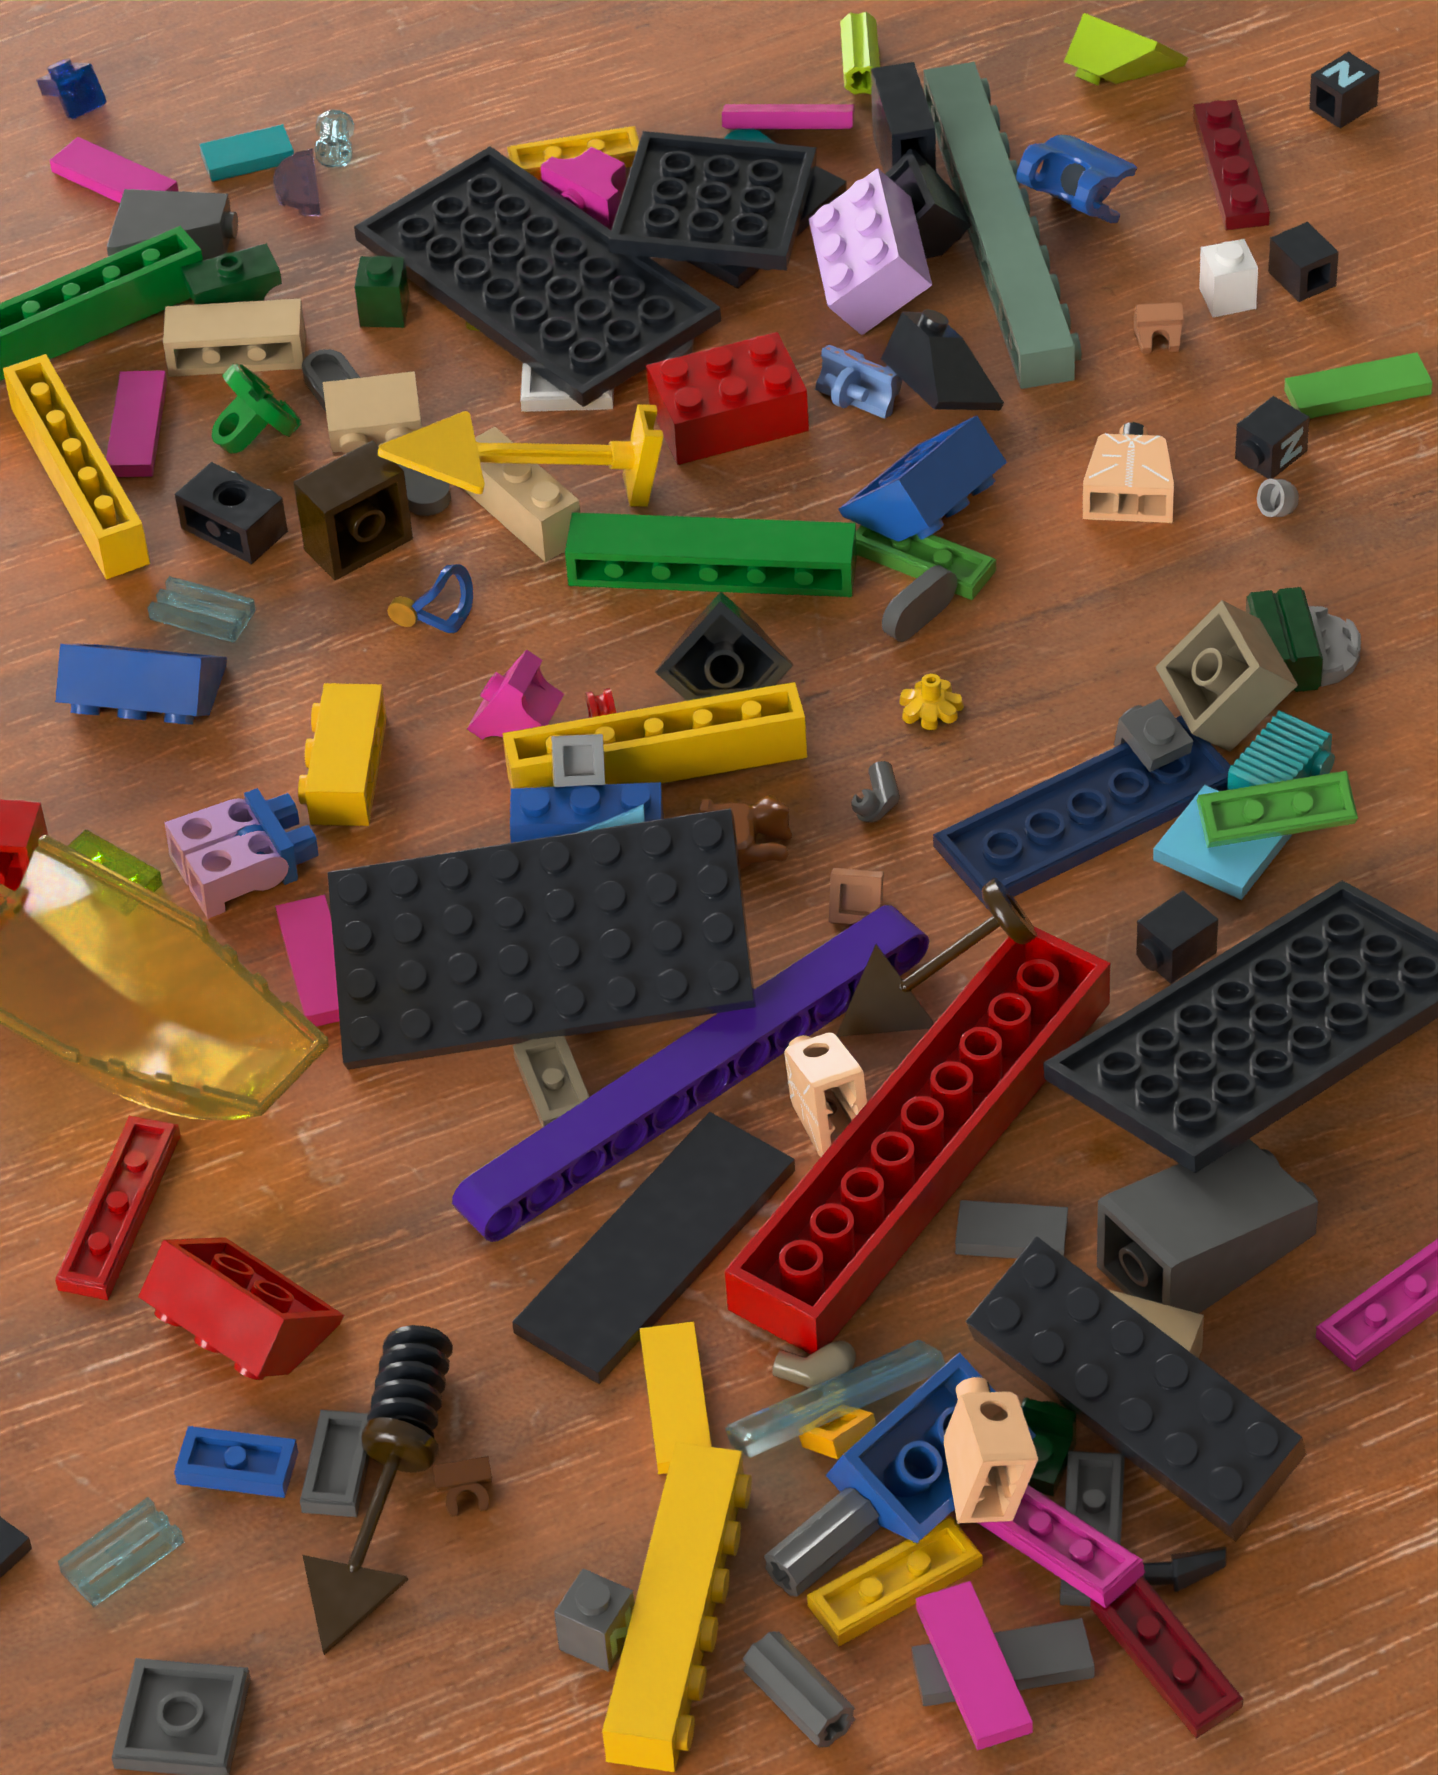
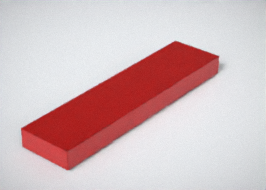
M129 1115L55 1278L58 1291L109 1300L181 1137L178 1124Z

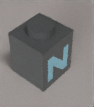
M583 1568L554 1611L559 1650L609 1672L623 1651L634 1607L633 1590Z

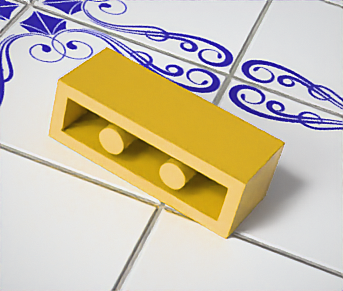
M324 683L321 702L313 703L311 726L315 735L314 739L307 738L305 744V765L309 769L307 775H300L298 784L299 803L307 804L310 825L369 826L387 720L382 684Z

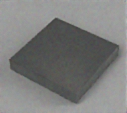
M136 1658L112 1754L114 1769L181 1775H229L251 1680L249 1668Z

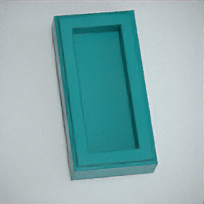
M283 124L199 144L201 156L211 182L295 162L294 150Z

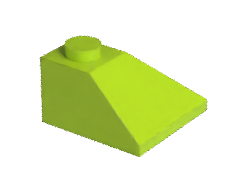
M1083 13L1064 62L1078 68L1075 77L1099 86L1102 78L1118 84L1186 65L1188 57L1157 41Z

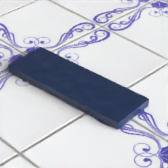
M1181 715L1176 717V719L1194 741L1191 753L1149 772L1127 742L1122 743L933 834V847L988 909L982 898V888L994 877L1015 897L1180 816L1204 785L1218 791H1226L1228 787V771L1231 765L1210 742L1193 735Z

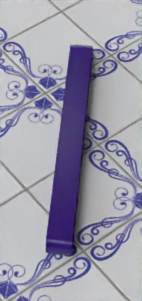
M884 905L754 989L756 1007L717 1013L469 1175L454 1192L452 1197L454 1208L486 1240L495 1242L507 1237L782 1055L789 1042L794 1038L810 1036L845 1013L876 943L901 976L918 964L924 957L930 942L928 936L892 905Z

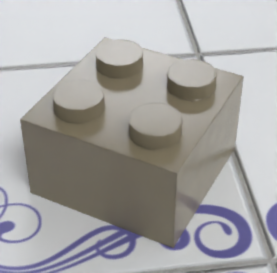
M1223 600L1155 667L1191 733L1229 752L1298 686L1261 620Z

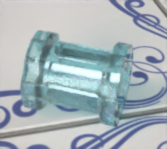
M341 110L325 111L316 120L315 130L319 139L315 143V158L321 165L329 168L343 167L351 161L353 156L352 144L349 139L354 134V121L352 117Z

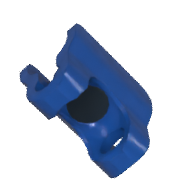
M1056 135L1045 143L1032 144L1027 147L1021 158L1016 180L1034 190L1043 191L1070 204L1072 208L1089 216L1098 217L1109 223H1117L1121 214L1102 202L1108 197L1112 188H1115L1123 178L1135 175L1137 166L1076 137ZM1043 161L1040 172H1036L1039 164Z

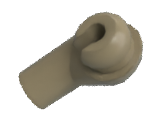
M840 1340L825 1345L808 1357L780 1350L773 1364L772 1375L815 1390H821L843 1378L852 1370L856 1361V1352L851 1344Z

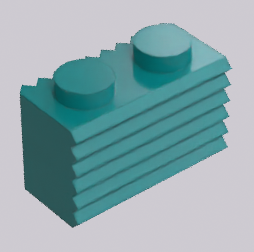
M1278 710L1276 717L1273 716L1271 722L1267 723L1266 728H1263L1260 735L1257 734L1255 741L1251 742L1250 747H1247L1245 752L1241 753L1240 758L1236 759L1234 765L1230 766L1227 790L1329 774L1335 761V755L1331 753L1332 734Z

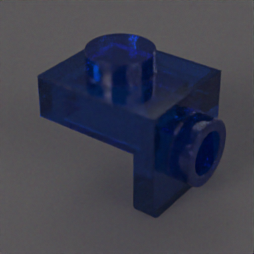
M67 58L48 66L49 74L36 80L43 96L59 97L65 114L69 119H75L106 103V97L91 63H72L71 59Z

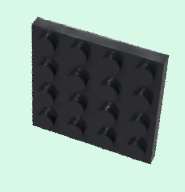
M643 131L609 236V253L625 254L632 257L645 256L672 259L674 261L715 263L722 266L736 265L756 267L763 270L776 269L787 271L816 165V147Z

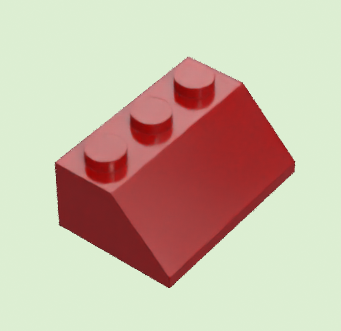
M226 1237L163 1240L138 1298L156 1309L154 1314L158 1319L167 1324L185 1328L195 1335L194 1342L208 1351L224 1354L235 1362L234 1368L236 1371L254 1380H263L268 1376L289 1375L341 1324L344 1314Z

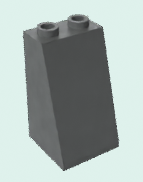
M1248 1139L1197 1173L1192 1172L1181 1164H1177L1099 1199L1097 1267L1125 1294L1200 1314L1316 1235L1318 1200L1305 1183L1297 1182L1280 1167L1279 1162L1270 1151L1260 1149Z

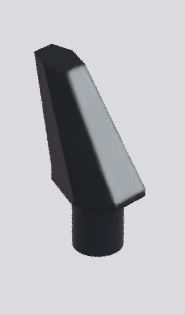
M1227 1546L1171 1554V1561L1143 1563L1145 1569L1144 1578L1151 1586L1173 1584L1174 1592H1178L1225 1568Z

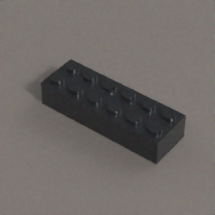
M1037 1236L966 1320L967 1326L976 1342L1055 1403L1060 1404L1065 1409L1074 1411L1077 1420L1235 1542L1307 1455L1302 1436Z

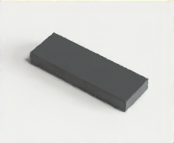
M1068 1451L1065 1509L1121 1545L1125 1456L1118 1453ZM1061 1579L1060 1605L1090 1607L1091 1598Z
M1082 1618L994 1633L1018 1690L1095 1678V1666ZM932 1644L913 1646L912 1660L923 1707L956 1701Z

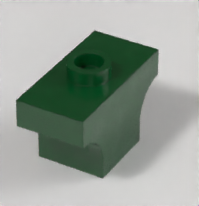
M267 243L233 253H225L215 258L181 267L183 281L194 305L264 301L265 296L271 289L282 284L280 269Z

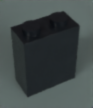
M914 62L871 68L873 139L884 174L910 148L917 151L936 171L935 125Z

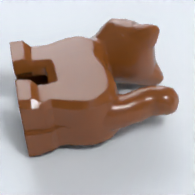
M766 795L751 805L737 802L715 804L710 798H702L700 813L731 808L734 815L740 869L746 868L753 863L771 860L781 862L787 859L788 849L779 843L756 844V835L758 833L781 840H790L792 838L789 828L790 809L780 802L777 797Z

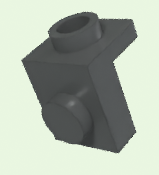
M1158 699L1145 706H1134L1119 718L1114 746L1116 747L1127 742L1148 771L1151 772L1191 753L1194 741L1163 701Z

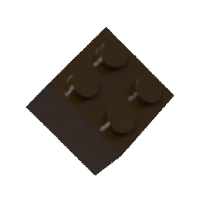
M373 440L293 482L304 550L335 581L413 539L404 470L397 463L379 457V446Z

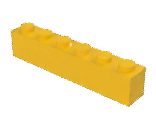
M44 354L3 368L11 409L105 579L149 565L150 560L143 524L47 355Z
M795 682L503 733L507 775L511 789L554 787L551 736L603 734L605 785L667 783L807 758L805 715Z
M675 1442L602 1730L606 1762L675 1772L680 1750H690L695 1720L694 1716L689 1715L692 1700L701 1701L704 1694L706 1666H701L704 1651L713 1652L715 1647L718 1618L712 1617L715 1603H725L730 1576L729 1569H724L727 1555L736 1556L741 1523L735 1520L738 1508L747 1509L751 1496L752 1476L743 1473L742 1451Z

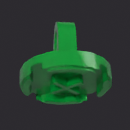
M233 363L222 375L226 383L238 396L215 421L212 428L213 442L228 453L236 454L243 451L268 424L288 437H291L301 425V419L286 401H278L269 389L270 386L244 365Z

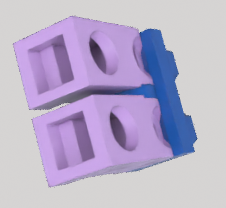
M256 788L245 792V799L228 800L165 822L169 856L185 883L189 885L191 893L207 919L226 912V901L253 890L264 891L271 889L281 881L284 885L297 881L296 865L319 855L317 839L309 825L285 832V829L300 824L298 810L289 793L265 800L259 789Z

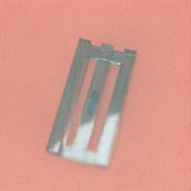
M171 576L165 582L166 590L160 589L157 593V603L152 601L148 606L150 620L235 643L256 611L254 599Z
M147 1497L57 1562L60 1573L95 1607L183 1544V1534L176 1525L172 1526L169 1523L168 1517L162 1510L160 1512L156 1510L155 1503ZM157 1532L160 1534L158 1537H156L154 1540L149 1542L147 1545H145L143 1548H141L132 1555V1550L137 1548L139 1545H141L143 1542H145L150 1537L155 1535ZM111 1565L116 1566L115 1568L110 1570L108 1573H106L104 1576H102L90 1585V1580L95 1578L97 1575L102 1573Z

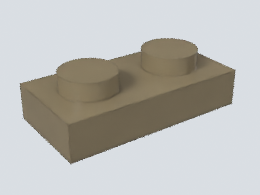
M565 1036L532 1039L513 1045L515 1061L542 1128L589 1098Z

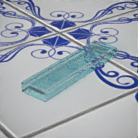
M918 1339L851 1369L844 1374L831 1378L727 1425L728 1427L725 1430L730 1445L751 1458L933 1376L945 1365L942 1352Z

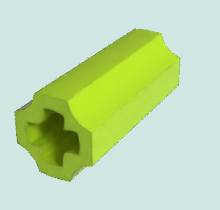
M850 12L840 21L844 87L854 95L860 93L871 94V68L880 67L876 19L867 12L860 14Z

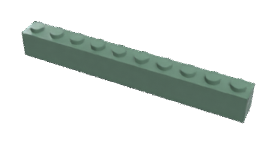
M975 62L925 69L924 94L935 125L936 140L953 190L960 197L972 224L967 232L1020 388L1024 389L1075 380V361L1081 360L1082 357L1079 336L1077 333L1071 334L1069 331L1071 330L1069 308L1066 303L1060 304L1059 302L1060 286L1057 275L1049 274L1050 259L1047 246H1039L1040 231L1036 216L1029 217L1028 215L1030 213L1028 193L1026 188L1019 189L1020 183L1016 180L1018 170L1016 160L1009 161L1010 146L1006 132L999 133V112L996 105L990 106L991 95L987 78L980 79Z

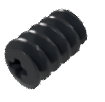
M419 1325L399 1327L387 1335L383 1342V1355L379 1360V1373L375 1379V1391L371 1397V1409L367 1415V1422L370 1419L380 1417L397 1419L424 1430L434 1438L433 1430L438 1425L437 1411L442 1406L441 1393L446 1387V1378L444 1376L449 1372L450 1360L448 1358L453 1353V1344L448 1336L438 1329Z

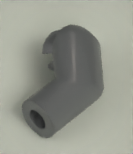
M878 761L872 764L868 769L873 790L863 789V798L856 794L853 796L851 807L861 821L866 823L877 822L899 802L900 794L893 767L889 762Z

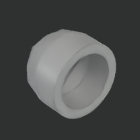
M1267 479L1258 489L1257 504L1265 516L1283 517L1294 512L1299 504V493L1297 488L1289 481L1284 479Z

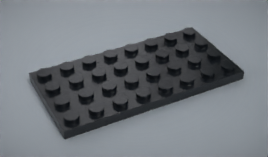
M491 146L354 226L356 241L377 256L405 257L408 279L522 363L529 365L533 371L559 390L564 391L582 407L587 406L608 390L611 391L646 369V365L659 361L721 322V308L651 258L609 253L611 230Z
M731 808L328 872L343 1064L347 1070L513 1045L532 1039L571 1036L756 1007L735 822Z
M1342 880L1045 1061V1080L1187 1169L1197 1173L1437 1019L1438 933Z

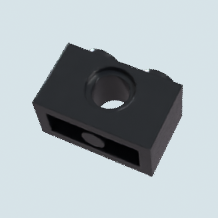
M210 462L175 493L182 529L250 564H253L288 532L282 497L273 490L264 489L243 478L239 473L229 471L213 462Z

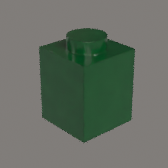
M360 256L354 285L360 327L404 328L410 300L405 257Z

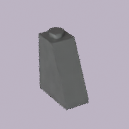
M124 189L108 240L107 253L108 256H111L181 226L201 249L203 261L215 258L227 252L230 238L235 239L237 237L238 215L237 212H231L228 193Z

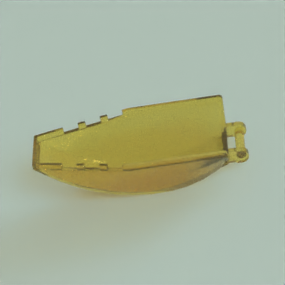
M43 835L38 840L39 846L33 852L20 887L13 891L0 884V1026L14 1033L64 1068L105 1090L146 1107L192 1119L237 1120L262 1116L329 1047L328 1037L289 1001L283 1003L269 990L268 981L258 972L252 974L239 962L238 954L228 944L222 946L209 934L207 924L200 917L47 835Z

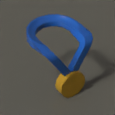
M461 564L446 565L441 570L434 586L415 602L403 596L394 598L388 607V615L393 622L403 627L414 625L418 619L441 631L456 633L472 608L473 583L466 567ZM455 575L460 584L461 597L458 608L448 620L422 610L441 592L448 579Z

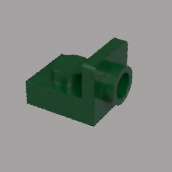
M1025 1397L1020 1406L1027 1426L1036 1435L1032 1441L1038 1457L1028 1485L1042 1494L1054 1497L1068 1465V1451H1074L1076 1446V1413L1052 1401L1041 1402Z

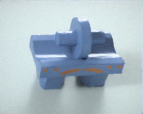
M832 345L822 348V369L816 382L815 390L831 396L832 403L841 408L853 405L884 419L892 415L894 399L900 394L902 379L889 366L883 367L864 358L863 354L851 349L844 351Z

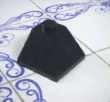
M910 148L885 174L911 197L926 259L942 256L972 226L960 197L914 149Z
M926 309L923 312H902L881 360L934 410L1000 411L1004 404L1003 400L964 339L948 325L949 320L943 314L930 309Z

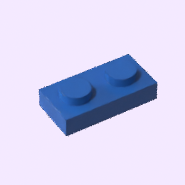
M188 1426L174 1470L176 1482L179 1485L285 1498L298 1455L296 1439Z

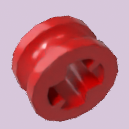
M610 688L603 689L601 695H594L592 691L585 692L589 718L616 713Z

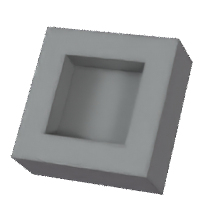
M603 734L551 736L554 787L605 785Z

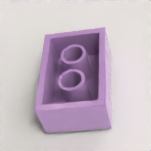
M878 168L865 178L856 181L850 189L831 203L822 206L809 218L827 305L859 334H865L932 286L911 197Z

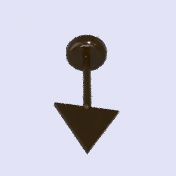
M994 877L982 888V898L993 916L903 980L876 943L836 1036L930 1029L934 1022L911 990L1000 926L1015 943L1023 945L1031 942L1037 937L1032 923L1011 893Z
M380 1417L370 1419L364 1426L361 1435L362 1447L371 1458L384 1465L348 1564L302 1555L324 1655L409 1580L407 1576L364 1568L362 1565L397 1470L410 1473L425 1471L434 1464L438 1455L439 1448L434 1438L410 1423Z

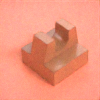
M1182 302L1136 305L1134 332L1135 336H1137L1141 353H1151L1152 338L1156 335L1166 337L1169 352H1177L1179 350L1184 320Z
M833 868L830 878L829 922L855 924L876 909L882 907L884 872Z

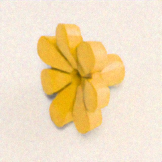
M936 674L924 675L921 681L915 683L914 689H904L899 699V703L905 706L902 713L903 721L913 724L921 718V726L927 730L937 729L938 718L949 724L955 722L958 719L957 711H961L964 708L961 695L952 693L951 683L941 679Z

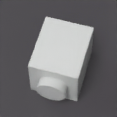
M1245 239L1201 247L1199 289L1212 317L1256 309L1258 266Z

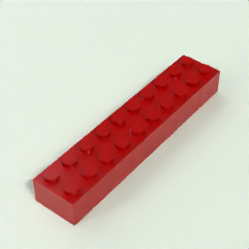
M1035 926L1033 927L1037 937L1027 944L1015 943L1008 936L726 1268L725 1282L728 1311L809 1354H813L831 1343L1046 1082L1044 1062L1077 1043L1110 1004L1111 963Z

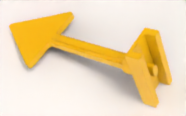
M638 404L630 441H610L609 445L479 443L475 440L470 413L463 411L380 444L378 456L475 494H482L485 486L480 463L608 465L609 469H623L622 476L629 506H648L664 436L662 430H653L657 415L656 405Z

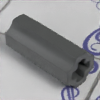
M845 1488L764 1555L766 1560L765 1569L774 1583L783 1588L789 1596H799L880 1528L877 1519L879 1515L871 1502L860 1495L855 1488Z
M768 1632L765 1637L751 1645L742 1659L745 1662L743 1671L817 1747H829L836 1739L845 1735L855 1721L853 1717L855 1707L781 1632Z

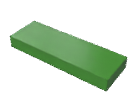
M1418 352L1285 378L1284 391L1291 406L1309 416L1310 419L1432 394L1433 382Z
M862 525L856 530L857 555L914 578H918L929 568L940 565L957 576L955 594L970 600L976 597L996 572L995 558L933 534L922 540L915 534L897 542Z
M1347 771L1198 795L1196 800L1207 848L1355 824L1358 819Z

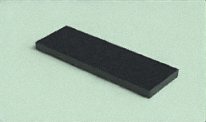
M709 1112L512 1321L514 1334L600 1384L640 1341V1328L652 1327L794 1173L795 1159Z

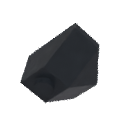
M720 592L686 629L655 673L684 699L689 701L775 686L790 670L793 663L752 618L724 593Z

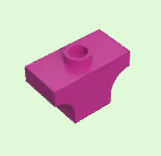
M590 147L578 157L559 159L552 156L540 165L542 183L609 230H612L627 183L625 163L594 147Z
M526 649L503 676L495 672L480 694L483 701L467 730L483 740L489 736L503 737V733L546 726L549 724L564 693L545 680L540 670L543 660Z

